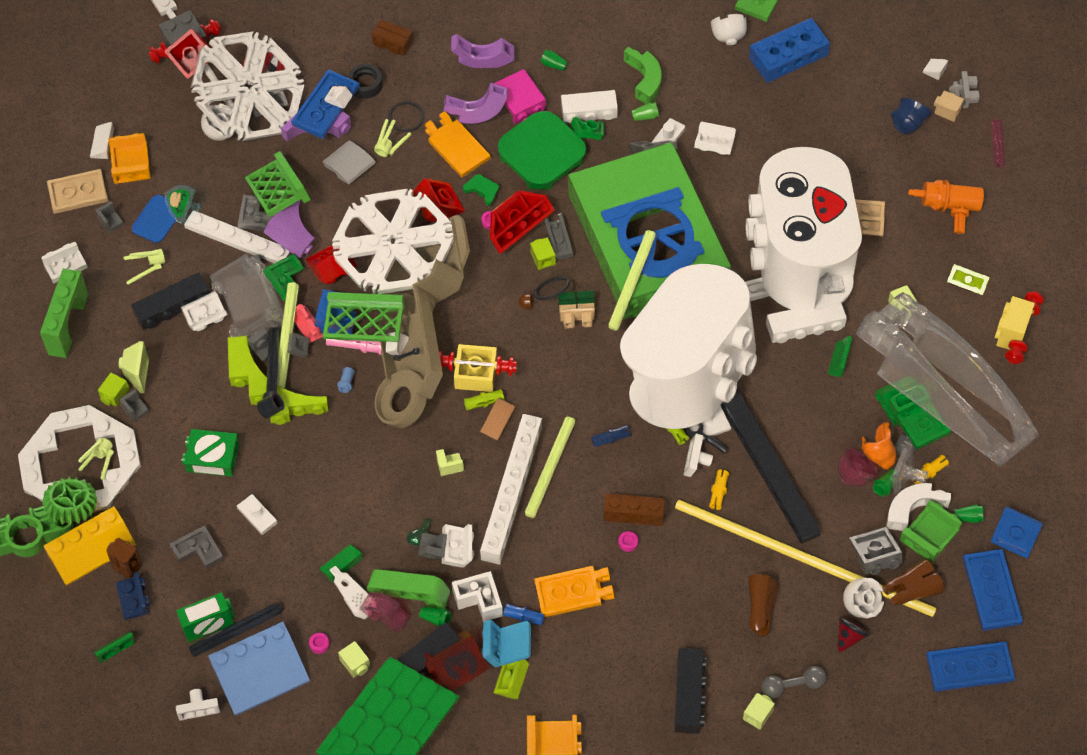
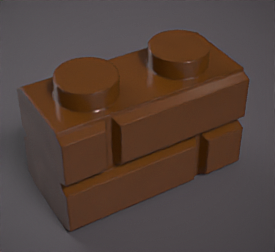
M383 19L379 21L377 27L372 32V42L376 47L389 49L396 55H405L414 40L413 31Z
M116 538L114 542L108 545L106 552L113 570L120 574L122 573L123 576L129 579L133 578L134 572H138L142 567L136 547L129 543L127 544L126 541L120 538Z

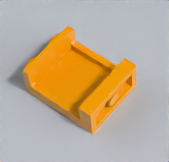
M144 133L116 136L108 139L114 184L151 179L147 142Z

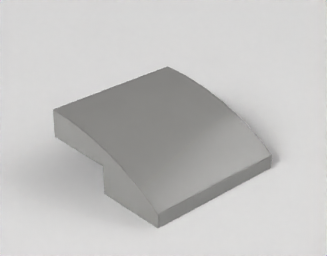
M350 140L322 161L326 168L335 172L337 177L347 184L352 183L376 163L367 152Z

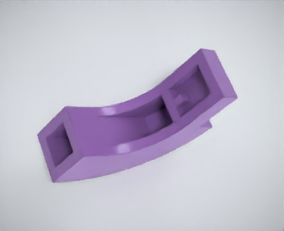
M458 34L451 37V51L459 56V63L473 68H497L514 61V45L503 38L488 45H476Z
M490 83L486 94L476 101H464L446 95L443 110L450 114L459 115L458 122L473 124L487 121L502 109L507 99V88Z

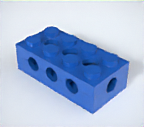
M810 18L750 45L749 58L768 83L828 56L830 42L814 20Z

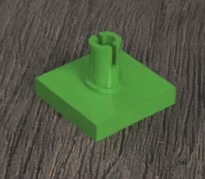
M738 0L735 10L767 22L779 0Z

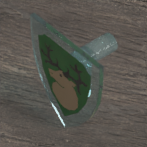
M178 185L165 193V200L171 216L177 222L184 225L189 209L198 211L201 205L192 202L195 189L186 185Z

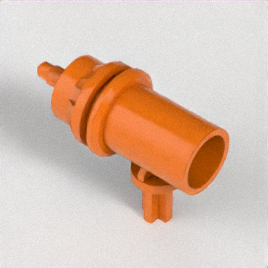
M948 180L925 182L922 190L910 189L908 191L909 195L921 197L922 206H929L935 211L940 209L941 212H944L947 208L951 209V216L954 217V233L956 234L965 233V218L969 216V211H981L984 198L983 188L952 185Z

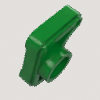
M574 117L571 121V125L578 137L602 140L604 136V123L602 121L587 120L583 122L578 117Z
M477 174L463 185V192L478 193L480 197L485 198V204L490 206L499 192V186L497 183Z

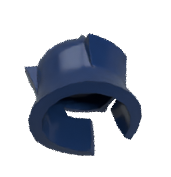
M901 98L899 107L890 113L895 128L905 135L918 130L921 124L928 117L932 116L931 111L926 106L908 98Z

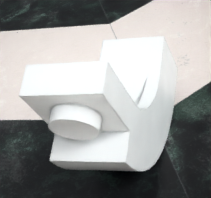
M931 483L915 484L905 488L894 498L890 506L886 527L892 530L904 531L908 525L909 513L919 506H927L929 500L937 502L943 508L948 509L951 493H946L942 490L931 491Z

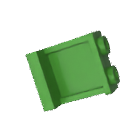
M929 500L926 508L911 526L904 529L900 541L925 559H928L930 563H933L960 531L962 522L955 514H950L944 510L941 504Z

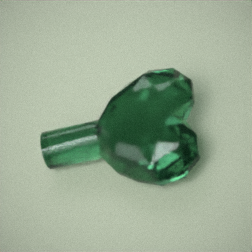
M425 518L420 528L410 531L406 537L407 542L419 547L421 534L428 533L431 520Z

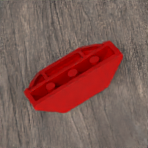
M518 190L491 211L490 240L498 253L501 254L554 212L555 209L546 195Z

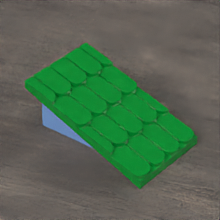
M389 657L353 705L346 711L338 724L331 730L316 753L318 755H418L458 702L460 696L407 667L398 660Z

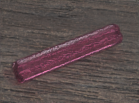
M993 119L991 131L994 166L1003 167L1005 159L1002 122L1000 119Z

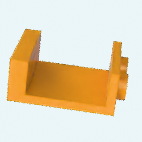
M572 715V721L535 722V716H527V755L582 754L581 742H577V735H581V722H577V715Z

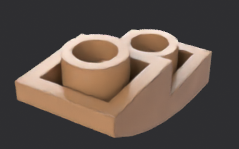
M498 398L480 432L498 441L515 406Z

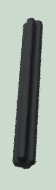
M276 602L189 646V651L193 657H196L282 613V608Z

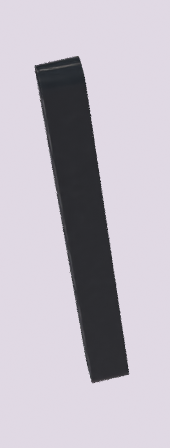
M736 389V393L730 402L726 403L723 401L721 403L722 410L799 542L803 544L820 536L817 523L738 389Z

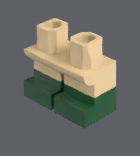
M594 290L577 292V308L575 292H563L558 296L560 321H563L566 329L575 327L574 320H582L583 327H592L595 316Z

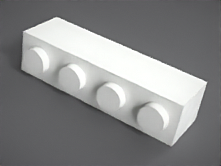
M840 302L833 307L819 311L792 309L767 315L766 326L772 343H784L792 338L802 339L810 334L820 335L828 330H841L845 327L847 318Z

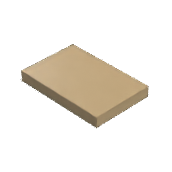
M101 169L47 181L54 214L108 202Z

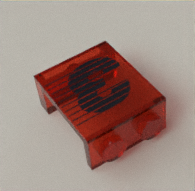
M466 630L458 634L461 639L460 641L434 657H431L428 653L424 654L427 661L424 664L429 673H433L435 677L433 681L450 691L457 689L488 670V666L473 636Z

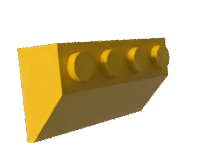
M113 506L44 545V548L67 586L109 562L106 550L108 545L114 542L116 538H120L136 547V544L121 516Z

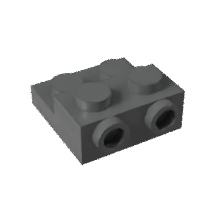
M887 527L849 538L850 545L855 551L857 561L865 575L870 573L876 575L883 569H896L902 564V551Z

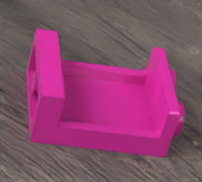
M524 69L494 83L507 88V99L504 105L513 116L514 124L524 121L536 112L546 110V99Z

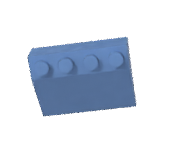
M284 622L208 656L235 716L310 682Z

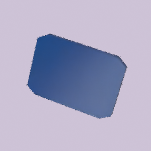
M159 194L152 197L133 224L132 232L154 243L163 241L178 219L170 207L169 199Z

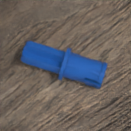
M506 604L504 608V616L519 619L520 622L528 621L529 623L542 625L544 621V614L527 610V607L520 608Z

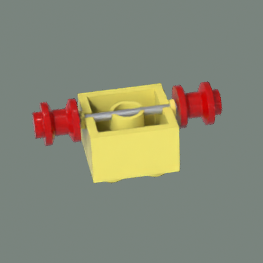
M1036 291L1026 293L1025 300L1012 296L1011 302H1006L995 335V338L998 339L996 346L1008 349L1005 353V358L1011 364H1018L1024 361L1022 353L1027 352L1028 346L1022 340L1030 316L1038 315L1041 311L1039 305H1042L1044 302V298Z
M459 344L457 358H455L454 352H451L450 355H443V352L439 351L441 366L448 367L449 371H453L455 366V389L493 392L495 372L496 375H500L501 372H508V375L512 376L517 371V361H514V357H510L509 361L502 360L501 356H498L497 359V348Z

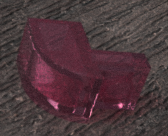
M379 592L369 593L359 608L373 621L382 620L395 632H400L410 617L399 607V602Z

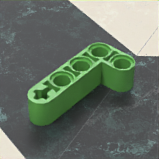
M378 569L373 570L367 586V591L375 595L424 601L428 607L445 608L450 595L449 588L438 577Z

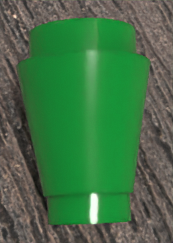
M545 50L540 63H543V66L564 71L568 61L552 50Z
M890 469L875 480L873 491L881 497L889 495L899 478L898 472Z
M975 504L955 509V515L960 521L978 524L984 521L983 506Z
M423 606L419 617L439 627L445 622L449 624L451 612L447 611L446 608Z

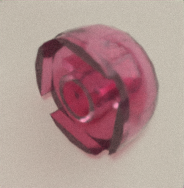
M849 448L842 454L838 461L837 469L843 483L849 486L861 487L873 480L878 473L877 466L871 460L868 462L864 458L865 454L863 452Z

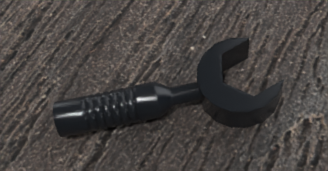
M702 423L697 424L699 426L697 431L690 432L688 428H685V432L689 437L693 438L695 434L703 435L707 443L723 454L728 449L727 446L714 437L703 433Z

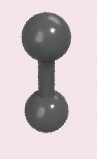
M811 666L806 669L803 676L782 680L778 676L770 675L762 681L761 690L764 695L774 699L781 696L784 689L805 684L811 689H819L826 682V674L822 668Z

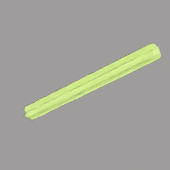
M647 230L645 232L609 322V328L617 331L620 327L656 234L653 231Z
M295 282L288 283L279 344L277 385L285 388L290 354L287 352L289 335L293 332L299 285Z
M567 416L562 424L525 510V515L534 518L575 425L574 418Z

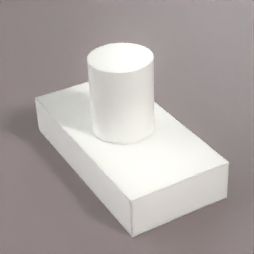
M670 118L663 125V128L652 143L666 140L676 142L684 132L685 125Z
M695 434L690 441L684 476L691 477L696 471L698 463L706 466L711 465L713 455L700 452L703 435Z
M253 494L237 505V509L261 535L277 524V520Z
M194 689L189 692L191 703L176 706L179 720L220 713L217 698L203 701L201 689Z

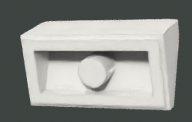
M112 122L96 126L90 158H109L110 146L108 139L113 138L114 133Z

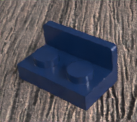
M134 572L133 578L115 582L125 620L149 614L147 607L151 606L149 597L143 593V589H146L143 577H139L138 572Z

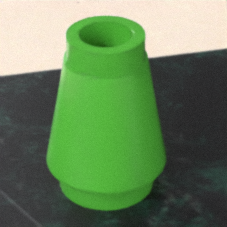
M649 102L632 110L634 121L650 120L659 116L656 102Z

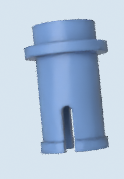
M343 368L341 380L337 384L338 390L342 393H348L352 389L351 383L355 373L352 368Z

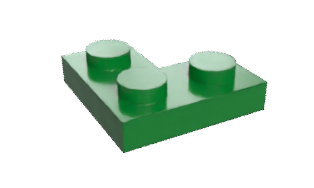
M292 254L266 267L263 272L282 300L285 301L287 285L294 282L291 277L302 272L304 267L296 255Z

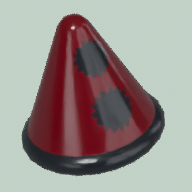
M839 617L838 651L843 652L869 636V633L856 623L845 617Z

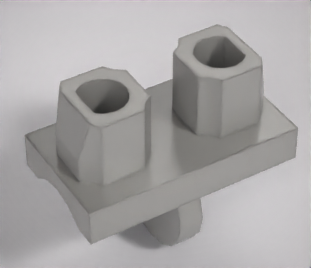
M962 71V79L959 80V83L958 81L953 82V85L949 87V93H954L959 97L961 95V98L964 99L963 108H968L969 103H978L979 91L969 90L977 88L978 81L977 76H968L967 71Z

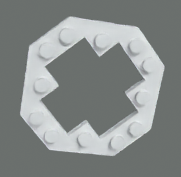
M90 405L51 413L18 454L24 491L42 501L44 491L47 490L48 485H53V482L43 483L39 454L58 450L55 433L93 425L96 441L99 438L109 439L115 437L120 468L107 470L103 480L104 489L96 490L97 502L93 512L109 509L116 496L122 492L132 475L141 467L134 430Z

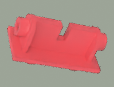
M302 304L296 306L294 322L303 336L309 338V343L322 338L323 334L320 333V328L315 326V319L309 309Z

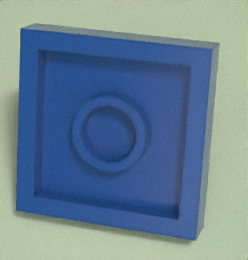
M1005 507L991 542L1028 558L1043 523Z

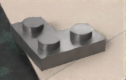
M671 140L654 143L640 141L628 143L629 151L639 153L672 142L676 150L677 142Z
M243 195L238 228L264 231L268 222L275 215L269 217L266 212H261V203L256 196Z
M205 525L170 543V547L179 563L195 554H198L206 569L224 560Z

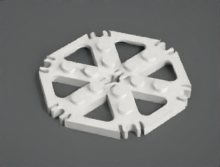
M253 32L214 37L209 42L212 48L205 45L200 51L191 88L194 87L191 92H197L200 95L194 99L199 109L225 135L228 133V137H231L233 132H236L238 134L237 140H240L244 134L243 141L281 135V127L298 112L304 84L301 85L304 80L296 78V76L301 74V71L298 70L299 67L271 38H269L268 44L266 43L268 39L266 35L262 41L259 40V33L257 32L253 38ZM245 43L248 49L243 66L224 48L226 45ZM266 53H272L284 65L285 70L261 74ZM205 63H213L227 80L203 83L201 77ZM246 82L248 83V85H252L250 90L248 89V87L244 86ZM290 90L293 97L289 111H285L269 92ZM235 98L231 116L227 122L222 121L210 109L209 104L211 102ZM253 106L270 122L271 126L269 129L250 131L248 129Z
M402 189L365 195V199L363 197L360 198L361 206H357L355 203H352L353 209L349 206L332 240L333 249H340L333 252L335 261L360 288L363 286L364 291H367L369 286H373L372 291L374 294L377 292L378 294L413 289L412 285L430 275L436 259L444 263L454 242L453 233H446L447 231H452V225L448 218L425 194L423 198L421 192H419L418 196L412 197L413 190ZM399 199L401 201L391 223L375 207L378 201ZM421 207H426L437 218V222L433 225L411 228ZM353 218H359L372 233L371 235L352 238L345 236V232ZM392 238H395V244H391ZM441 244L435 260L430 263L426 262L414 250L417 247ZM375 254L365 273H359L348 261V258ZM395 259L411 275L409 279L394 282L386 281Z

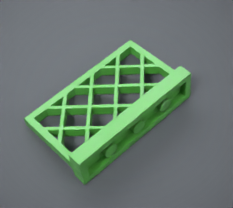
M281 151L274 154L276 160L245 177L269 217L301 199L304 203L311 200ZM266 177H270L269 181L264 180ZM281 177L280 181H275V179ZM261 186H265L264 190L259 189ZM271 186H276L274 190H270ZM282 186H287L285 190H281ZM266 195H271L269 199H265ZM277 195H282L280 199H275ZM288 195H294L289 199H286ZM272 204H277L275 207L270 209Z
M328 292V306L323 332L324 339L399 342L403 311L406 308L403 295ZM332 308H341L343 312L334 318ZM354 309H359L362 313L353 319L349 313ZM372 310H378L381 314L372 320L368 313ZM398 311V316L392 321L387 317L389 312ZM347 315L351 322L342 327L338 321ZM366 316L370 322L361 328L357 322ZM384 317L389 323L380 329L376 322ZM334 324L339 326L340 330L335 334L329 333V328ZM355 324L359 331L355 334H348L346 330ZM374 325L378 331L374 335H367L365 331ZM392 326L396 330L395 336H386L384 332Z

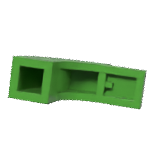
M627 47L624 51V62L640 71L644 76V79L635 88V98L645 104L653 103L658 97L661 88L660 65L656 58L648 51L641 55L639 51Z

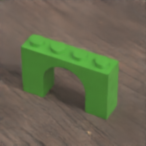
M62 269L40 331L48 355L67 358L72 344L68 332L71 308L83 310L89 295L81 271Z

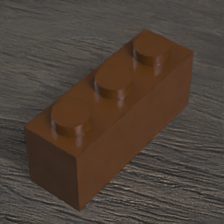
M605 493L603 521L662 526L665 498Z

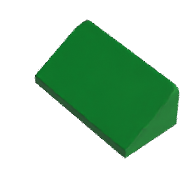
M851 336L836 343L828 370L829 375L842 377L851 346Z
M349 545L319 569L333 583L335 576L331 573L330 569L336 566L341 573H346L363 559L362 553L352 545Z
M128 631L95 650L94 654L99 662L103 663L136 643L134 636Z

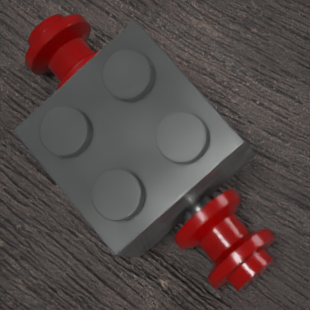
M191 10L158 25L164 42H161L160 47L157 49L150 47L148 55L152 62L155 61L159 64L161 58L166 57L169 59L164 51L191 28L208 44L209 36L213 34L219 36L221 27L213 19L209 20V25H199Z

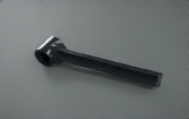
M278 327L269 328L266 392L263 394L262 400L257 403L260 415L266 419L279 413L285 407L283 399L277 393L280 334Z

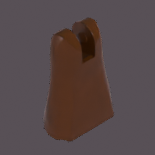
M923 559L899 576L888 581L882 589L886 595L896 592L897 594L890 599V602L893 605H901L910 601L942 594L944 592V582L937 573L933 574L934 568L929 560Z
M755 574L748 576L751 598L749 627L760 637H765L770 631L771 613L779 584L769 575Z

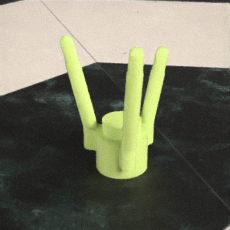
M386 119L383 124L378 142L374 147L375 152L380 156L387 157L388 154L392 156L395 150L411 136V133H408L392 147V142L388 137L396 122L395 120H392L386 134L385 131L389 120Z
M162 249L131 253L130 256H125L124 260L148 257L149 264L154 265L128 280L127 284L137 281L154 270L161 269V264L165 263Z
M99 438L78 460L82 462L86 459L80 466L79 471H82L94 456L98 458L106 457L101 474V480H104L110 458L114 453L111 450L113 447L112 443L105 438Z

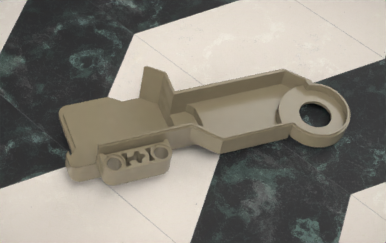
M459 215L448 219L451 222L452 231H447L446 233H453L454 242L444 263L437 259L435 260L441 244L414 248L426 262L430 263L435 260L430 275L412 285L413 289L384 294L403 295L406 302L400 333L408 336L409 340L402 354L412 351L415 347L420 349L418 355L412 354L401 358V361L393 360L394 356L386 352V342H380L386 378L377 390L375 410L382 422L395 428L408 427L420 417L425 408L427 398L432 399L443 376L432 311L436 303L459 291L464 278L463 269L470 248L465 222ZM392 238L391 244H395V238ZM395 259L386 281L406 280L411 275ZM398 311L389 312L387 317L392 321L398 316ZM383 317L377 326L381 329L389 322ZM391 326L384 333L387 336L388 333H393L396 330ZM407 387L411 393L410 402L403 411L395 412L392 408V398L398 389Z

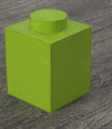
M548 237L537 239L530 243V252L538 270L556 265V255Z
M110 373L98 389L100 400L104 404H112L117 407L120 403L119 399L124 397L130 389L126 380Z

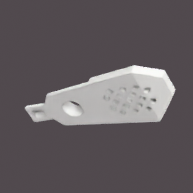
M336 566L330 569L331 573L335 576V585L343 595L354 616L366 619L372 615L375 600L347 573H341ZM341 582H346L348 586L344 587Z

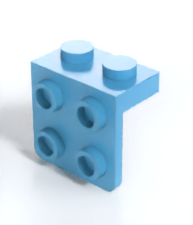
M491 619L484 621L482 655L494 667L530 657L531 624L528 621L500 628Z

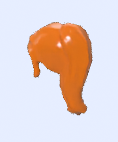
M883 422L877 428L876 443H866L863 436L861 447L869 460L886 470L892 467L896 461V448L891 440L889 422Z

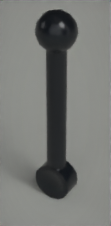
M415 347L410 352L394 355L393 360L401 361V358L412 354L418 355L420 349Z

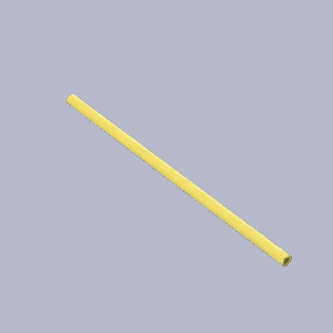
M678 499L675 509L848 582L864 578ZM884 591L881 592V596H884L888 599H891L894 595L897 594L896 592H894L889 595H886ZM919 600L903 604L931 617L934 616L937 609Z

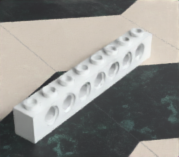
M526 414L522 415L480 550L481 560L501 564L542 430V418Z

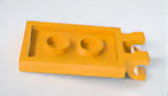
M446 111L439 114L441 118L440 123L443 125L439 129L436 128L431 120L425 123L427 128L425 132L430 136L428 138L429 143L461 178L491 159L490 154L458 120L452 122Z
M593 566L534 579L541 612L544 614V617L602 605L601 599H615L612 585L604 588L600 586V582L610 581L608 567L594 571Z

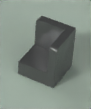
M108 202L95 210L99 223L108 234L124 225L121 218L115 212L112 202Z
M135 389L119 399L122 410L133 423L149 413V409L140 400Z
M422 533L418 556L433 560L443 558L447 534L437 536Z

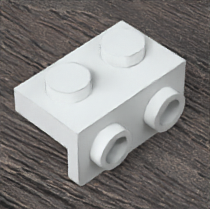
M700 122L694 148L730 155L736 129Z
M76 242L66 244L62 248L41 257L53 284L58 282L63 268L76 271L88 268Z
M215 291L181 307L187 323L193 331H201L212 322L218 323L224 319V316L228 315Z
M445 524L442 527V534H447L442 564L463 568L472 561L474 551L472 550L474 539L472 525L467 524L464 528Z

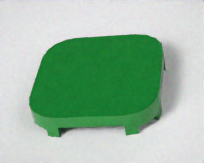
M541 111L532 114L504 134L498 143V153L502 164L505 162L526 182V187L531 190L534 188L538 190L546 189L547 191L552 188L553 183L576 166L580 168L583 165L586 147L583 140L558 116L551 112Z

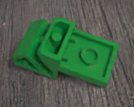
M909 375L876 390L875 397L894 426L900 424L916 450L950 435L951 430L932 403L931 394L925 385L918 384L916 378Z

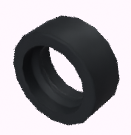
M371 64L355 66L348 74L349 79L355 81L359 76L370 75L376 79V82L368 87H359L354 95L361 99L375 97L382 89L383 82L380 70Z

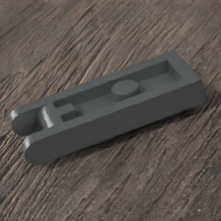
M562 213L558 214V220L549 222L548 217H546L544 224L550 244L556 255V260L573 257Z

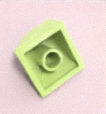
M142 341L125 349L123 357L119 358V368L122 369L124 376L140 393L145 391L149 364L147 351Z

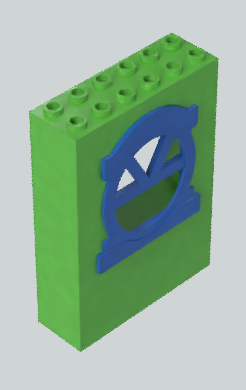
M672 142L568 175V195L616 303L619 300L637 255L632 247L641 245L644 235L627 240L626 228L628 222L664 210L673 214L681 222L653 231L656 234L623 319L637 317L664 281L673 272L683 267L696 264H711L730 270L729 261ZM684 231V245H679L668 236ZM656 240L661 241L677 252V254L667 260L654 261Z

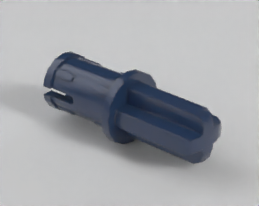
M627 425L613 430L607 429L606 432L592 436V444L594 447H598L610 442L613 444L616 440L630 437V431L622 433L629 428Z

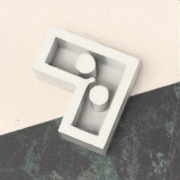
M491 571L452 582L453 594L458 610L478 604L483 622L503 617L502 605Z

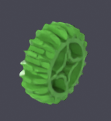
M69 476L67 480L61 478L60 482L54 481L53 485H48L47 490L44 491L42 501L44 511L49 516V519L53 518L55 523L60 521L62 525L68 522L71 526L72 522L79 524L81 519L86 521L87 516H92L96 508L97 496L91 483H86L85 479L79 481L78 477L71 479Z

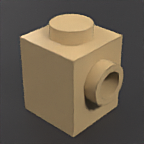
M944 91L941 97L937 96L934 102L936 107L935 114L955 122L962 109L964 99L956 96L954 93Z

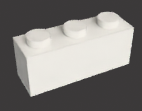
M615 90L561 95L564 123H571L574 117H578L581 121L617 118L618 108Z

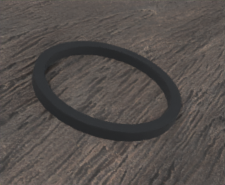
M402 101L395 104L389 110L388 120L390 124L392 122V111L396 107L404 104H410L417 107L420 110L422 117L420 122L412 128L403 129L394 125V129L401 132H410L416 130L422 125L424 121V111L417 103L411 101Z
M564 276L548 279L535 289L534 296L538 300L555 298L568 289L570 281ZM558 280L566 281V285L555 294L549 296L537 295L542 287Z

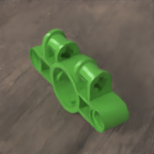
M44 506L34 509L30 507V515H21L13 520L10 514H6V517L0 518V556L10 553L20 557L34 556L44 548L45 543L51 542L74 529V523L72 522L71 526L68 523L67 526L61 527L60 521L55 523L53 518L49 519V516L44 511ZM36 528L38 536L33 543H28L24 546L15 544L14 534L19 529Z

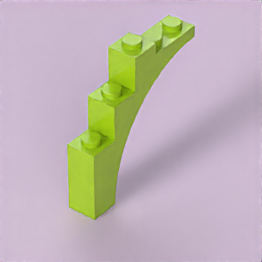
M247 336L228 337L229 379L231 386L244 387L249 385L251 405H257L266 392L267 377L253 361L249 351ZM277 385V393L283 399L285 407L279 413L271 416L270 420L271 423L281 425L290 422V415L303 416L308 413L319 415L329 412L327 396L301 395Z

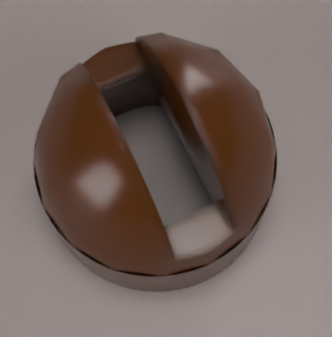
M522 295L519 299L520 306L524 309H532L533 295Z

